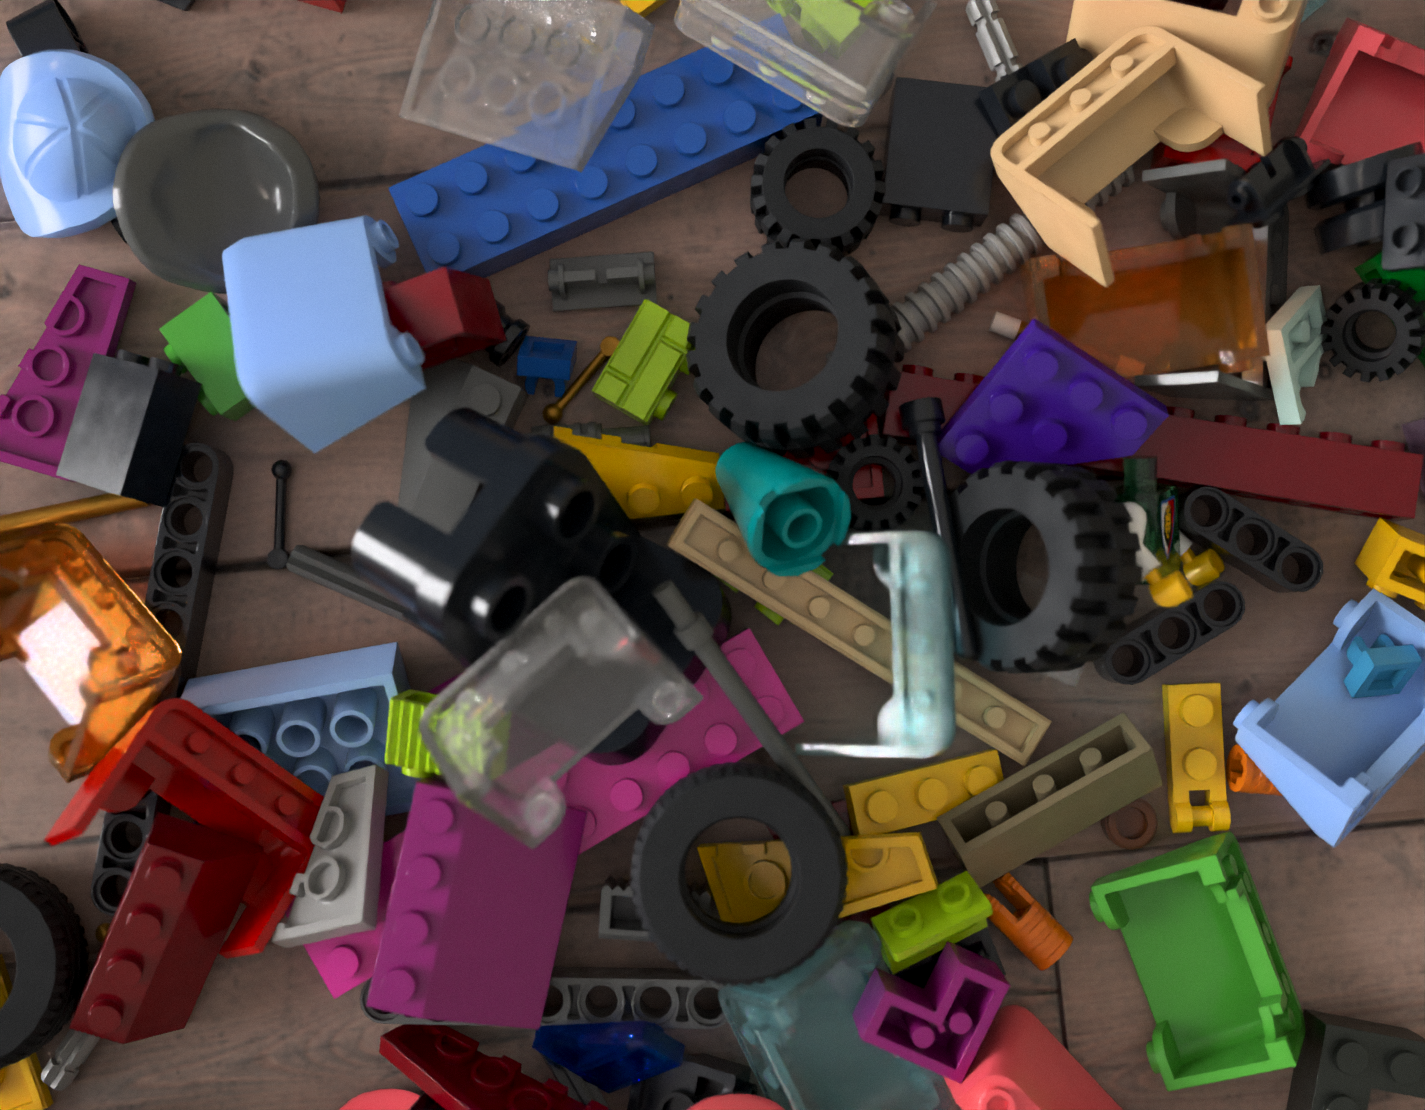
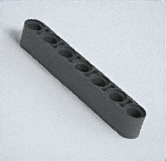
M554 966L550 985L560 990L563 995V1003L556 1007L545 1006L540 1027L719 1028L727 1023L732 1015L734 1008L733 988L730 983L716 984L714 980L708 982L700 976L691 975L689 970L685 969L683 971L681 968ZM372 977L361 990V1009L366 1017L373 1022L381 1024L495 1026L421 1019L367 1007L366 1003ZM595 986H607L616 994L617 1002L608 1008L597 1007L590 1000L588 992ZM649 987H662L671 996V1001L663 1008H650L643 1001L642 993ZM712 987L722 992L725 999L718 1008L708 1010L703 1009L695 1001L696 994L703 988Z

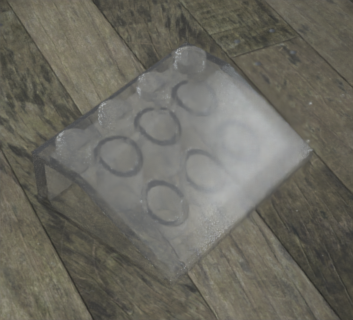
M433 0L399 117L582 172L639 79L655 25L627 6L604 0Z

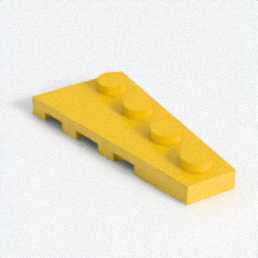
M921 832L840 836L845 849L848 883L846 885V899L843 900L844 907L842 913L839 914V918L937 889L938 881ZM781 839L703 843L697 847L722 921L741 923L759 919L773 911L785 897L791 880V860L788 850Z

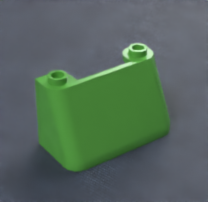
M1231 831L1207 837L1095 880L1091 886L1092 891L1089 893L1093 915L1099 923L1105 922L1112 931L1121 929L1156 1022L1152 1041H1148L1146 1044L1147 1057L1154 1073H1161L1168 1092L1295 1067L1297 1065L1306 1030L1302 1008L1241 847Z

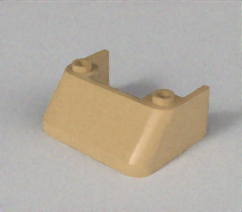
M1074 0L1066 42L1076 38L1079 47L1089 51L1095 59L1127 32L1144 26L1159 27L1264 84L1268 109L1275 97L1308 0H1243L1237 16L1169 0Z
M1155 26L1139 27L1124 34L999 136L991 148L992 161L998 177L1046 245L1107 288L1115 280L1101 222L1096 218L1094 211L1086 206L1085 203L1159 142H1163L1177 151L1193 152L1209 146L1224 133L1258 154L1266 156L1272 151L1265 85L1162 28Z

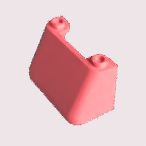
M1349 17L1346 18L1334 41L1294 135L1306 142L1307 153L1312 163L1329 158L1332 164L1340 165L1341 163L1348 165L1416 142H1422L1425 153L1424 49Z
M1018 1005L1004 1006L997 1011L961 1084L944 1077L955 1102L962 1110H1123L1041 1021L1028 1009Z

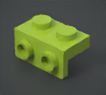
M965 871L939 884L937 889L921 893L871 918V922L883 959L892 974H895L944 949L947 941L956 943L988 927L986 918L993 914V910L985 894L968 871Z

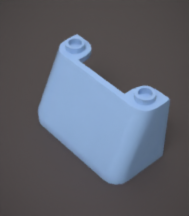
M367 215L244 237L226 248L222 254L237 374L240 384L250 401L262 413L314 454L426 389L420 366L424 362L423 352L412 335L407 332L401 334L390 324L378 268L379 265L381 268L386 269L396 262L395 250L399 248L397 237L384 220L380 219L376 222Z
M1375 588L1359 603L1351 599L1342 607L1333 620V625L1339 629L1332 643L1275 701L1267 698L1259 704L1253 699L1246 704L1233 722V725L1238 728L1235 741L1313 832L1333 848L1338 846L1425 752V622L1383 593L1375 590ZM1380 634H1386L1395 646L1413 644L1423 662L1399 694L1361 698L1351 697L1343 680L1354 666L1349 661L1346 650L1355 637L1361 636L1368 648H1371Z

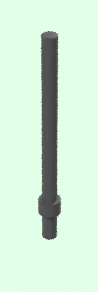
M671 580L660 584L653 591V595L676 625L673 632L685 649L695 651L780 771L793 777L814 794L831 816L840 836H850V829L711 637L714 630L703 614L699 611L694 612Z

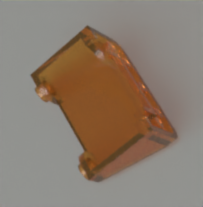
M1252 223L1221 228L1222 232L1202 236L1201 234H1195L1180 240L1108 251L1115 281L1107 288L1066 259L1061 263L1060 259H1057L1056 254L1030 258L1020 267L1029 321L1031 322L1033 318H1036L1125 379L1135 378V376L1154 375L1212 365H1219L1220 372L1226 374L1254 370L1253 359L1270 356Z
M51 522L0 535V662L15 657L71 725L55 733L48 746V758L65 782L70 783L89 775L93 768L141 719L174 678L182 659V651L172 636L87 537L77 528L64 523Z

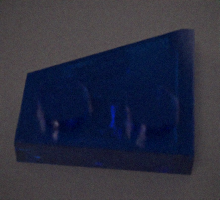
M643 1020L540 1026V1029H536L532 1048L610 1094L681 1066L685 1045L666 1034L659 1025Z

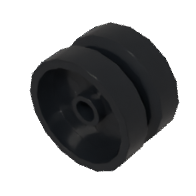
M1422 142L1402 146L1320 174L1313 179L1315 186L1303 195L1307 209L1318 211L1343 203L1345 213L1321 220L1314 227L1313 230L1321 254L1353 244L1360 248L1383 240L1387 165L1392 159L1424 153Z

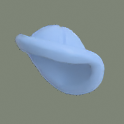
M50 49L35 52L15 60L1 74L0 177L6 198L17 224L24 233L31 237H70L99 228L117 217L113 206V184L120 156L133 135L145 125L155 121V117L148 100L140 88L128 75L112 63L77 50Z

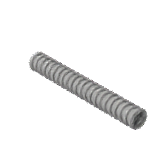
M1133 166L1125 170L1085 203V205L1095 212V205L1102 207L1109 201L1108 195L1115 197L1122 191V186L1129 187L1135 181ZM1023 211L1022 215L1014 213L1010 216L1008 225L1005 223L998 225L995 235L987 233L983 237L982 245L980 243L971 245L969 254L964 252L959 254L956 264L947 263L943 268V274L935 272L930 277L931 283L922 282L919 284L916 294L913 292L907 293L903 304L897 301L891 306L897 314L902 328L897 335L904 343V353L911 350V343L913 341L917 343L922 342L925 339L924 333L926 331L934 333L938 329V322L946 324L950 321V313L959 314L962 312L965 302L969 304L974 303L978 299V292L986 294L991 289L990 283L998 285L1004 280V273L1009 275L1017 270V263L1021 265L1026 264L1030 260V253L1038 255L1042 252L1043 244L1046 245V243ZM833 351L826 354V363L830 360Z

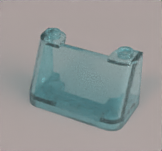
M848 920L832 928L833 933L824 941L823 947L815 951L816 955L810 960L804 961L805 964L800 968L797 966L793 968V972L787 975H780V978L776 980L768 979L766 980L767 983L758 984L756 982L745 986L744 983H739L738 986L728 983L719 991L718 1000L765 1097L776 1102L785 1110H947L952 1105L943 1086L942 1075L867 1043L860 1038L852 1014L869 981L866 972L873 971L882 962L880 939L867 923Z

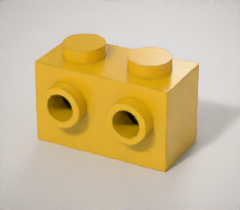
M1379 517L1354 564L1369 578L1366 585L1371 589L1374 588L1390 598H1397L1398 594L1413 599L1415 600L1414 604L1425 611V535Z

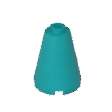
M751 442L734 444L719 458L715 470L717 481L752 558L760 566L779 577L799 576L817 568L826 561L821 555L833 542L839 547L846 536L851 519L850 500L832 478Z

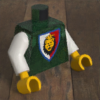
M1138 455L1124 457V485L1113 489L1117 494L1114 503L1125 504L1133 519L1128 524L1130 532L1138 533L1142 551L1136 552L1137 566H1143L1142 583H1136L1135 585H1149L1150 594L1158 605L1175 607L1193 597L1192 589L1187 580L1196 586L1212 582L1219 578L1220 573L1224 571V563L1213 549H1208L1197 556L1190 549L1193 542L1179 530L1177 487L1173 485H1157V456ZM1181 562L1183 563V571L1185 573L1187 580L1185 579L1183 574L1180 571H1178V569L1181 568Z

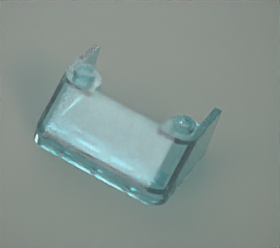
M921 530L846 534L839 547L833 542L828 548L873 547L874 571L883 584L891 587L894 698L888 700L879 712L878 738H829L795 744L796 755L926 758L942 754L952 745L956 734L951 554L947 543L938 534Z

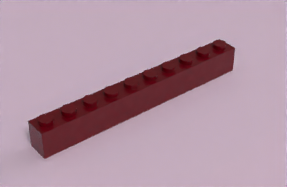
M902 365V371L900 372L902 375L897 390L887 389L885 392V399L890 405L881 417L879 437L887 439L890 436L897 439L899 443L916 445V440H911L909 432L902 429L899 413L900 405L921 398H941L946 420L941 425V429H943L985 377L969 373H955L953 380L933 377L934 370L932 368L919 365ZM1166 406L1169 416L1133 456L1068 465L1071 467H1081L1093 474L1186 489L1214 487L1230 496L1374 519L1381 517L1394 522L1415 519L1424 455L1404 452L1405 444L1395 441L1372 440L1370 447L1352 444L1353 436L1345 433L1319 432V438L1299 435L1300 427L1294 425L1269 423L1266 430L1247 427L1248 419L1243 417L1215 415L1214 421L1195 419V411L1192 409ZM1157 456V479L1149 480V458Z

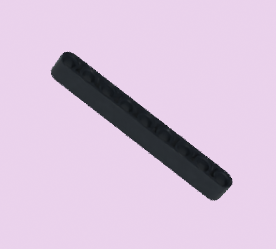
M199 442L183 445L167 500L162 508L118 742L152 707L168 699L181 698L188 679L196 678L234 476V465L231 458L224 451ZM208 455L212 461V472L206 480L199 482L194 475V466L200 457ZM197 507L202 514V524L196 533L190 534L184 526V518L191 508ZM186 558L192 566V577L182 587L175 579L174 570L176 565ZM172 611H176L180 615L183 623L181 633L175 639L171 638L165 630L166 617ZM161 663L166 664L173 674L171 686L166 691L162 690L155 681V672ZM152 790L148 795L145 794L141 801L129 810L120 813L105 811L91 883V899L94 906L100 912L109 916H114L122 897L116 889L118 875H122L129 880L157 813L161 812L170 815L172 804ZM129 822L135 823L141 829L143 840L140 847L133 846L127 840L126 827Z

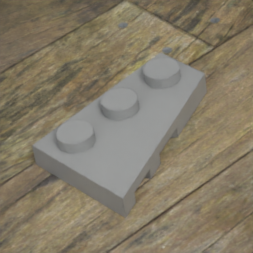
M375 764L331 777L309 837L315 845L305 874L296 873L289 892L296 896L287 923H278L271 941L272 943L284 948H290L376 929L388 771Z

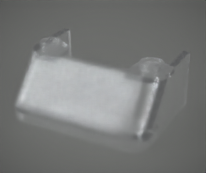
M680 0L673 20L677 28L688 37L820 114L844 126L860 127L867 121L894 85L896 78L900 77L938 4L932 0H927L914 16L912 9L900 0H875L870 2L866 8L852 0Z

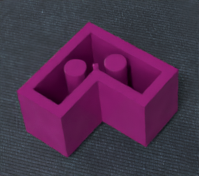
M947 941L924 988L875 967L852 1016L861 1040L961 1084L1010 984L994 961Z

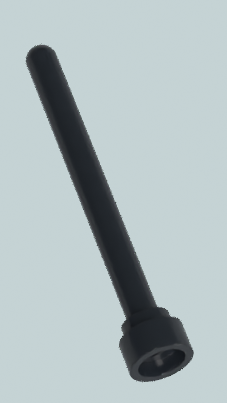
M921 398L900 405V419L902 429L909 432L911 440H916L955 653L962 660H970L977 654V644L937 437L942 433L941 425L946 420L941 398Z

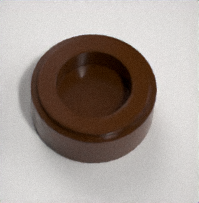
M1139 798L1101 820V827L1105 836L1112 843L1124 849L1135 850L1146 846L1152 841L1157 832L1158 819L1153 807L1147 801Z

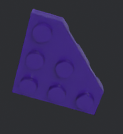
M1033 318L943 427L942 433L937 437L941 455L970 474L975 473L981 468H990L994 463L1003 461L1071 465L1133 456L1169 414L1166 405L1036 318Z

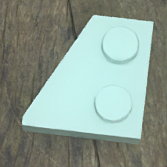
M1320 285L1299 287L1260 330L1258 351L1261 359L1267 362L1280 425H1298L1303 423L1306 411L1302 406L1299 392L1301 387H1314L1320 358L1324 354L1321 343L1327 338V334H1321V325L1327 321V318L1324 317L1326 313Z

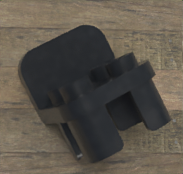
M462 407L449 412L428 434L425 439V448L433 458L485 485L449 534L390 501L377 503L362 521L355 535L351 552L354 570L371 587L407 608L401 615L403 619L437 640L499 702L510 708L518 716L596 763L613 766L626 764L639 758L654 745L706 669L695 651L686 650L673 632L676 625L653 595V591L663 582L671 580L694 612H701L714 630L711 637L719 648L729 633L732 621V611L727 596L713 575L707 570L641 536L588 457L581 450L547 434L528 437L469 407Z

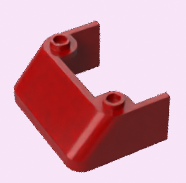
M181 698L165 700L152 707L93 768L44 840L54 846L83 835L100 809L110 813L124 812L136 806L148 789H150L206 828L263 846L261 858L241 900V903L246 908L219 951V954L226 959L261 953L295 897L289 892L296 873L305 874L315 846L309 837L324 797L193 703Z

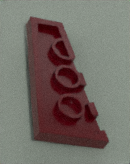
M402 1024L380 1037L379 1053L445 1110H609L608 1107L593 1099L587 1105H584L568 1097L569 1087L551 1078L543 1084L521 1073L522 1064L505 1055L502 1057L487 1056L478 1051V1041L446 1025Z

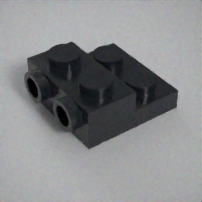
M1076 38L1052 49L978 92L999 136L1094 60L1089 51L1079 47Z
M647 1042L638 1046L627 1110H686L699 1101L716 1095H757V1085L749 1082L752 1067L705 1053L694 1057Z

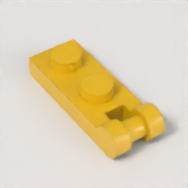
M1218 682L1162 684L1168 810L1171 830L1173 833H1190L1193 827H1208L1211 832L1229 831L1231 815L1226 797L1221 685ZM1204 790L1205 805L1191 806L1189 791Z

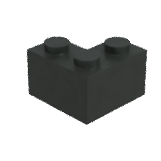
M1304 1009L1305 1037L1297 1065L1293 1068L1286 1110H1368L1371 1089L1425 1099V1038L1408 1028Z

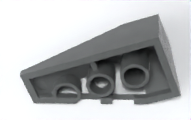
M458 359L424 370L422 374L426 389L411 397L398 500L399 507L447 534L452 531L485 485L433 458L425 448L426 437L446 414L462 407L472 408L513 429L529 396L522 387Z

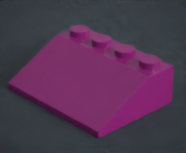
M433 776L424 777L417 781L366 1006L421 1019L540 1029L588 811L482 787L463 788L454 785L451 780Z

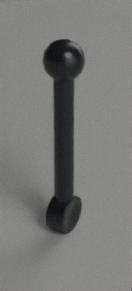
M278 460L272 465L271 469L273 476L276 478L274 549L269 552L267 562L273 569H284L287 567L290 556L285 550L287 479L291 476L293 470L288 461Z

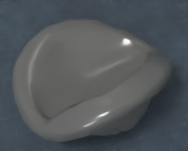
M201 109L163 117L145 125L133 135L122 152L113 184V206L119 226L126 242L138 260L148 270L163 280L209 293L227 294L222 259L223 251L244 237L315 225L319 219L320 196L318 179L310 158L301 144L288 130L279 124L246 110Z

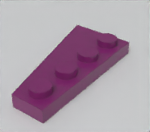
M78 265L44 322L47 326L34 349L29 348L18 365L22 369L7 394L0 395L1 462L76 483V481L57 476L58 466L93 353L114 358L136 282L129 278Z

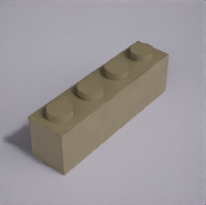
M1123 712L937 817V820L961 866L965 871H968L979 888L1162 786L1163 783L1153 749Z

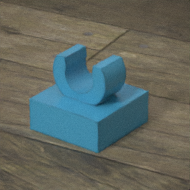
M1380 634L1371 648H1368L1362 637L1357 636L1346 650L1347 657L1354 666L1343 682L1352 698L1399 694L1423 661L1413 644L1395 646L1386 634Z

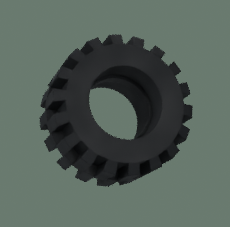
M816 118L804 119L803 128L796 129L794 123L783 127L780 138L777 139L773 135L765 143L764 153L758 154L754 164V172L751 178L750 208L751 214L754 213L755 226L759 234H766L767 243L779 241L784 248H789L790 241L793 239H809L816 249L819 244L825 242L838 247L842 253L847 251L850 255L859 248L860 242L863 239L868 238L882 208L881 201L885 195L886 182H882L884 168L881 159L874 160L875 148L869 140L863 144L857 140L860 133L852 126H849L846 133L837 130L839 121L829 118L827 119L826 127H820L816 125ZM820 168L827 170L837 176L843 183L848 196L847 203L842 210L829 217L814 218L806 216L797 211L788 201L785 194L787 181L793 175L805 169Z

